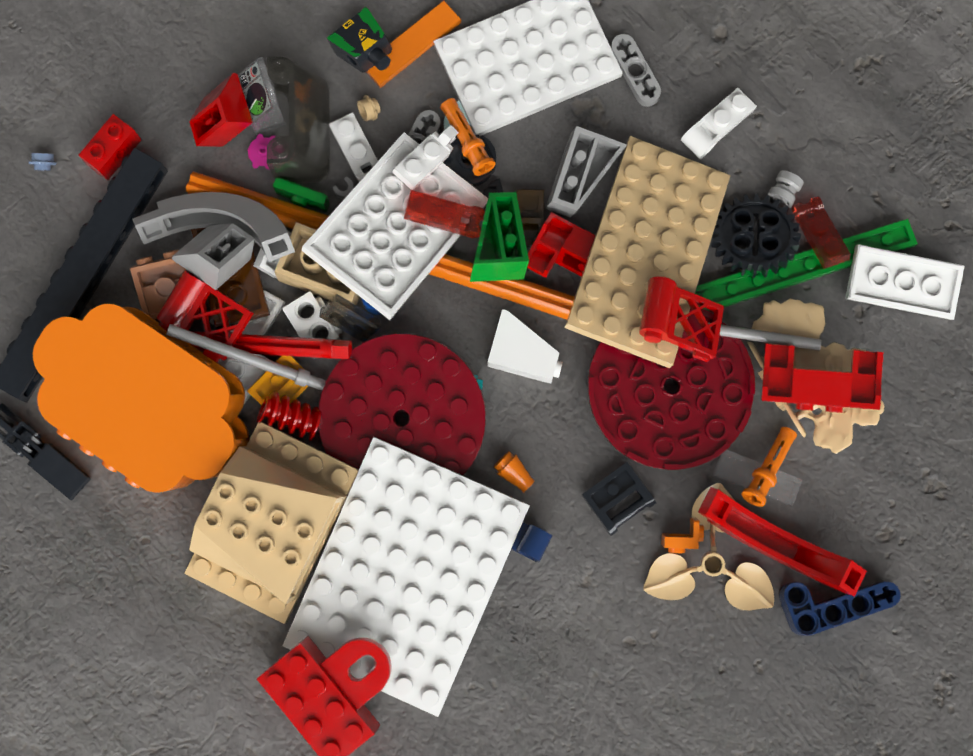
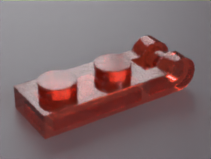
M411 190L403 219L466 237L478 238L481 232L479 224L484 218L485 210L479 206H466ZM461 218L469 219V223H462Z
M819 196L811 198L808 203L802 204L800 202L792 205V212L796 215L795 219L800 224V228L824 269L850 260L851 253L825 211ZM813 212L815 217L808 218L806 214Z

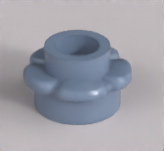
M31 153L29 164L34 165V170L51 171V165H56L54 154Z

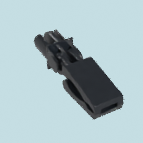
M1 403L0 410L16 423L14 426L0 414V426L8 432L5 434L0 429L2 443L6 444L20 457L25 456L29 460L27 464L68 499L73 500L91 478L53 444L44 443L40 439L41 435L29 423L24 422L5 404Z

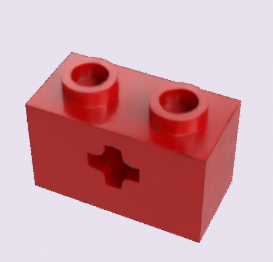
M112 114L78 156L91 169L108 181L121 166L124 157L127 154H131L133 149L142 140L133 128Z

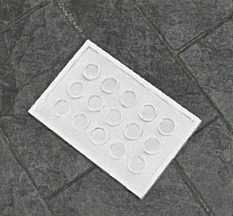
M531 0L434 41V47L469 119L474 134L479 136L620 78L623 73L588 0Z
M403 133L301 249V251L389 320H391L482 211L488 201L486 196L444 163L412 191L393 173V169L419 145L406 133Z

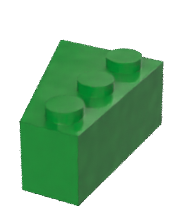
M489 193L470 282L524 279L529 258L517 193Z

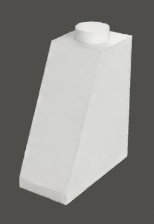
M502 309L488 358V367L551 384L553 377L559 378L563 362L557 361L559 352L509 311Z

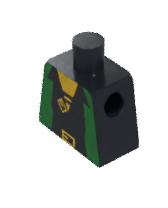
M367 7L327 37L334 53L362 73L367 72L373 66L382 71L390 65L391 59L387 55L391 53L392 48L385 33Z

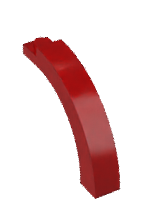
M710 487L698 510V513L706 517L709 523L752 549L807 577L855 597L867 572L853 560L820 548L773 525L749 511L719 489Z

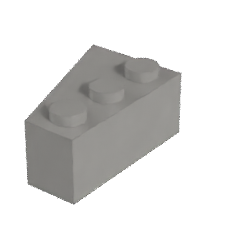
M576 126L569 135L545 209L571 218L627 144Z

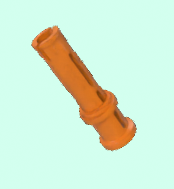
M454 98L447 99L441 104L440 109L450 125L459 132L456 136L462 144L463 156L467 157L473 166L472 171L475 176L488 173L495 167L496 162L493 158H489L484 149L485 143L482 139L476 137Z
M781 427L761 467L753 471L751 483L748 488L742 491V497L750 504L762 507L767 502L765 498L767 493L777 483L775 475L797 437V433L791 428ZM782 447L781 450L779 451V453H778L776 459L773 460L774 457L776 456V454H777L779 448Z

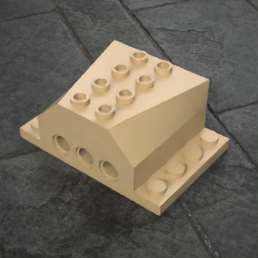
M261 421L257 424L247 446H240L220 472L194 525L189 549L194 552V555L184 574L283 624L287 623L344 506L359 469Z

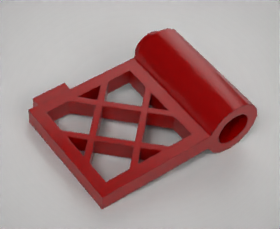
M184 270L156 318L160 321L159 326L166 331L170 324L189 331L194 320L203 318L205 333L199 335L213 339L212 335L225 332L226 344L234 347L254 313L219 290L213 289L191 272ZM210 293L218 298L220 309L207 312L205 302ZM236 309L243 313L237 325L229 326L227 311ZM221 313L224 328L211 331L208 316ZM205 348L202 353L217 363L219 359L224 361L227 359V356Z
M652 277L648 282L639 333L647 342L660 343L661 340L692 351V357L708 362L710 359L715 358L717 354L724 306L677 287V283L670 278ZM680 298L687 300L692 309L691 312L683 313L679 305ZM707 308L714 311L712 323H707L701 309ZM692 314L695 315L701 326V329L696 332L693 331L687 320V317ZM678 322L681 323L687 334V337L684 339L674 335L675 325ZM703 331L709 340L708 348L703 347L696 336Z

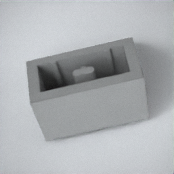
M234 223L207 226L172 256V260L217 290L251 260L255 238Z

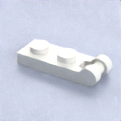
M352 112L330 123L329 127L359 183L367 174H364L361 169L369 165L373 168L378 160Z

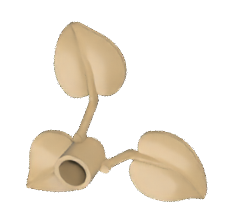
M715 483L698 496L692 508V518L699 520V525L704 526V531L710 530L711 549L702 556L701 565L687 569V563L682 556L673 553L663 554L651 565L643 586L644 591L656 598L679 600L687 597L695 588V580L690 573L704 571L709 576H718L723 573L731 577L725 584V595L732 606L748 611L772 608L774 606V591L765 571L758 565L750 562L741 563L735 573L725 569L723 557L716 552L715 530L724 532L709 523L706 517L698 513L710 487L719 489L734 500L721 483Z

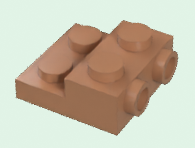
M179 249L163 253V259L153 261L152 256L137 259V265L130 268L141 309L153 319H157V315L182 273L186 270L172 260V256Z

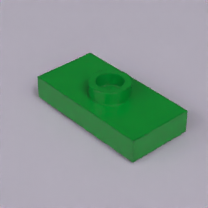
M279 177L275 179L273 188L276 194L291 199L290 202L304 208L308 205L327 212L330 202L326 194Z

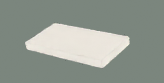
M855 245L845 299L954 320L964 265Z

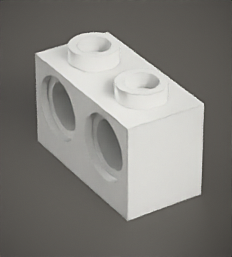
M310 291L282 308L299 337L315 338L316 332L324 329L329 332L327 339L340 340L338 335L342 331L334 318L329 321L324 314L328 308L320 295L314 298ZM305 307L314 308V314L310 318L301 317V311Z

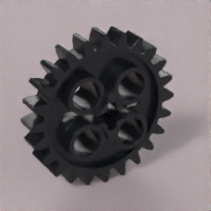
M745 194L743 202H740L735 197L733 198L732 206L728 203L724 204L723 211L719 212L711 243L712 248H717L715 256H724L722 265L730 262L732 263V272L739 267L741 268V276H744L748 270L751 271L752 277L755 278L757 271H761L762 275L767 277L768 269L777 274L779 266L786 268L788 260L793 261L795 252L798 251L800 245L798 243L801 238V233H798L800 224L793 223L795 214L787 215L788 206L781 209L778 207L780 200H776L772 204L769 203L770 198L768 195L762 201L759 199L758 194H755L754 200H750L747 194ZM754 215L758 216L757 256L752 254ZM737 221H744L747 224L742 225L737 223ZM765 222H770L774 224V226H768L765 224ZM736 245H744L746 249H740ZM764 246H770L774 250H767Z

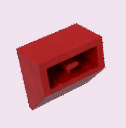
M232 73L205 96L191 117L189 123L196 146L223 147L253 123L237 73Z

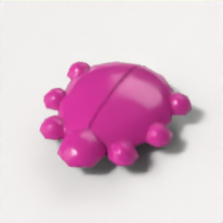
M258 134L257 138L250 143L248 148V157L252 161V167L256 169L260 165L270 170L273 164L281 166L283 164L282 160L287 159L290 155L288 150L283 149L286 145L285 142L277 143L275 136L264 138L262 134Z

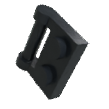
M628 462L581 495L610 536L618 532V527L646 507L651 508L656 504L655 499ZM634 491H637L641 498L612 519L606 514L608 510Z

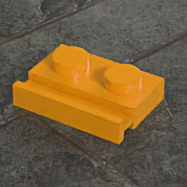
M280 356L275 361L296 370L299 368L304 369L291 356ZM265 371L248 388L247 392L261 405L264 399L273 391L279 393V399L284 395L289 396L291 403L308 386L296 385L294 380Z

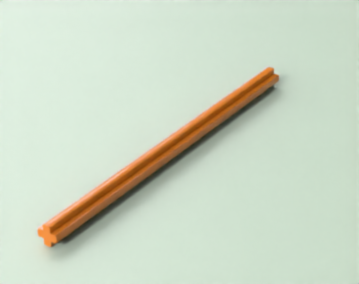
M195 171L190 174V180L186 185V192L188 194L221 192L250 198L269 208L277 215L285 227L291 229L294 228L297 222L317 230L329 217L328 215ZM447 254L442 257L429 273L430 275L564 319H568L575 296L523 279L470 282L474 263Z

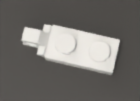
M450 125L441 135L436 131L432 135L430 134L393 169V173L413 191L449 157L450 152L453 150L450 144L456 139L455 137L459 132Z

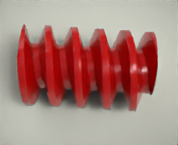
M273 391L264 399L258 413L257 422L260 423L267 417L268 426L271 427L275 421H278L279 431L285 425H288V434L291 435L296 429H299L298 437L302 439L306 433H309V441H311L319 427L321 411L318 407H314L311 410L308 403H304L300 407L298 399H294L290 403V398L287 395L279 399V393Z

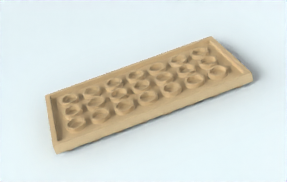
M630 136L565 328L671 368L679 346L661 340L660 343H650L644 340V337L639 333L648 282L652 277H667L677 283V287L695 294L730 175ZM680 298L679 305L683 313H689L690 306L687 300ZM678 322L675 325L674 335L682 337L684 328Z

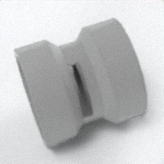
M782 170L775 179L776 185L771 187L767 195L773 203L776 200H780L779 206L791 208L795 201L794 195L801 190L804 182L796 174Z

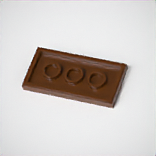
M205 228L191 229L193 238ZM252 250L251 260L217 289L252 311L254 314L250 320L270 315L259 269L253 266L256 260L254 250ZM210 293L208 300L211 311L220 309L218 298ZM236 309L226 312L229 326L237 325L243 316V313ZM221 313L212 315L215 328L217 330L224 328Z

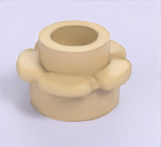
M364 95L363 99L357 102L359 113L364 121L371 119L374 121L378 118V113H380L379 103L375 98L371 99L368 95Z

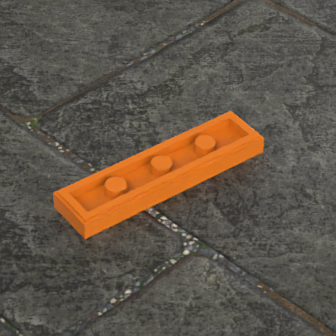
M442 1L390 43L392 51L387 56L391 59V62L385 70L380 71L373 66L366 73L379 88L383 87L434 45L435 40L446 36L461 24V19L445 1Z

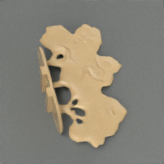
M791 298L781 304L775 300L769 303L765 302L763 305V315L753 322L752 329L819 339L825 327L824 308L822 305L811 302L803 303L800 300ZM747 342L763 369L764 357L761 356L752 342ZM831 343L827 347L821 346L820 351L795 347L793 368L850 373L852 350H866L858 348L847 350L844 345L838 343ZM762 370V371H760L758 374H759V376L761 377V379H762V381H763V370ZM882 401L880 410L843 407V413L825 412V406L814 405L813 410L817 408L822 410L818 415L812 413V410H800L795 413L790 403L775 402L782 411L787 410L804 438L806 437V431L800 419L803 417L812 419L815 424L813 434L815 446L822 447L823 449L830 448L832 453L835 454L852 444L854 423L861 426H875L879 422L880 414L884 411V403Z

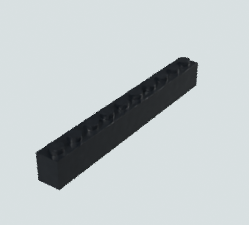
M135 148L131 154H127L124 157L117 177H113L107 186V193L94 206L93 216L89 222L81 227L79 238L75 245L67 250L64 257L65 261L61 268L52 274L50 286L46 292L38 297L36 308L32 315L28 316L22 323V331L18 338L9 344L6 351L7 355L2 364L0 363L1 390L25 403L29 401L43 378L37 371L33 361V349L37 339L44 328L57 318L73 317L79 319L135 227L133 218L142 215L166 176L168 170L163 163Z

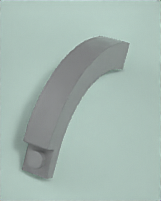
M200 192L175 196L156 202L157 210L133 218L134 225L143 244L189 229L234 223L255 238L254 241L264 251L269 262L295 252L289 234L277 215L259 202L236 194Z

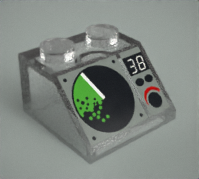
M263 57L257 58L238 74L253 122L248 127L252 126L255 134L286 125Z

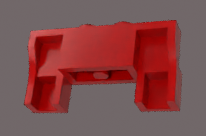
M765 344L761 401L796 403V409L812 411L814 405L825 406V412L843 413V407L880 410L884 352L852 350L851 372L848 373L794 369L795 346Z

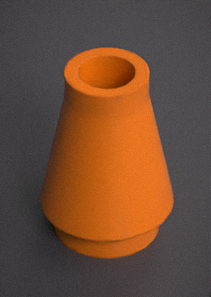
M510 451L503 455L494 465V468L498 471L497 475L518 487L522 492H525L535 482L516 454L513 455Z

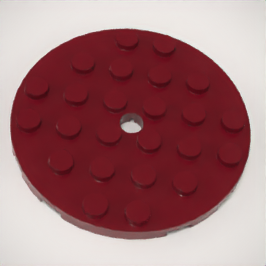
M701 309L707 323H712L714 314ZM694 314L687 317L694 332L701 329ZM685 330L681 337L683 339L687 337ZM703 331L696 336L701 345L708 348L709 340ZM719 336L716 357L708 362L692 357V351L678 347L674 364L671 368L600 342L589 368L588 398L592 415L602 434L624 456L642 465L657 469L680 470L692 468L707 463L721 455L730 447L739 434L743 432L752 413L751 408L755 395V375L751 358L741 339ZM669 378L675 379L678 383L679 388L675 394H669L663 388L664 382Z
M384 335L362 343L351 350L349 359H341L329 375L319 402V410L321 411L319 432L326 454L360 469L372 439L376 437L463 476L476 459L485 435V401L482 390L473 375L474 373L466 362L450 348L438 341L420 335ZM398 410H404L409 414L410 420L407 425L401 426L395 421V413Z

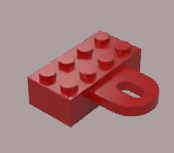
M307 636L257 678V681L318 756H349L375 735L380 727V723L364 704L384 688L390 678L392 665L386 649L373 639H352L326 658L311 638ZM364 655L372 656L376 661V667L363 678H354L350 673L351 665Z

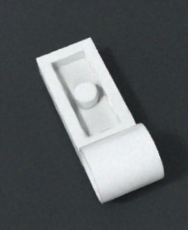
M737 88L692 126L681 138V141L699 159H702L719 140L750 115L757 106Z

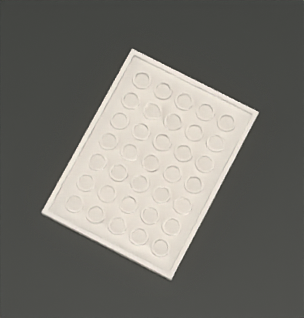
M373 437L286 636L283 647L291 650L309 636L324 656L328 658L342 645L352 639H373L386 649L392 665L390 678L381 691L438 717L530 505ZM370 655L362 656L351 665V675L357 679L363 678L376 667L375 659Z

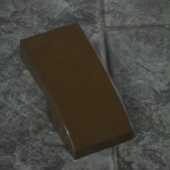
M517 189L526 245H533L544 224V190Z

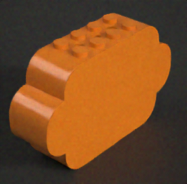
M102 304L90 310L83 320L73 317H61L53 320L44 328L33 349L34 365L39 374L45 378L38 391L37 402L39 411L47 422L57 428L56 433L67 440L73 439L80 444L79 449L90 456L96 455L103 460L102 465L113 472L119 471L126 476L125 481L136 488L141 487L150 492H165L186 487L195 480L218 477L240 446H247L249 432L245 423L238 417L245 402V391L240 379L221 364L202 354V351L190 343L166 335L167 331L159 326V322L145 312L133 307Z

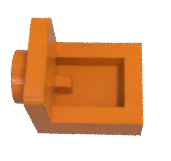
M690 517V534L662 533L661 544L664 548H668L670 553H685V549H699V542L704 540V526L699 525L700 522L697 518Z

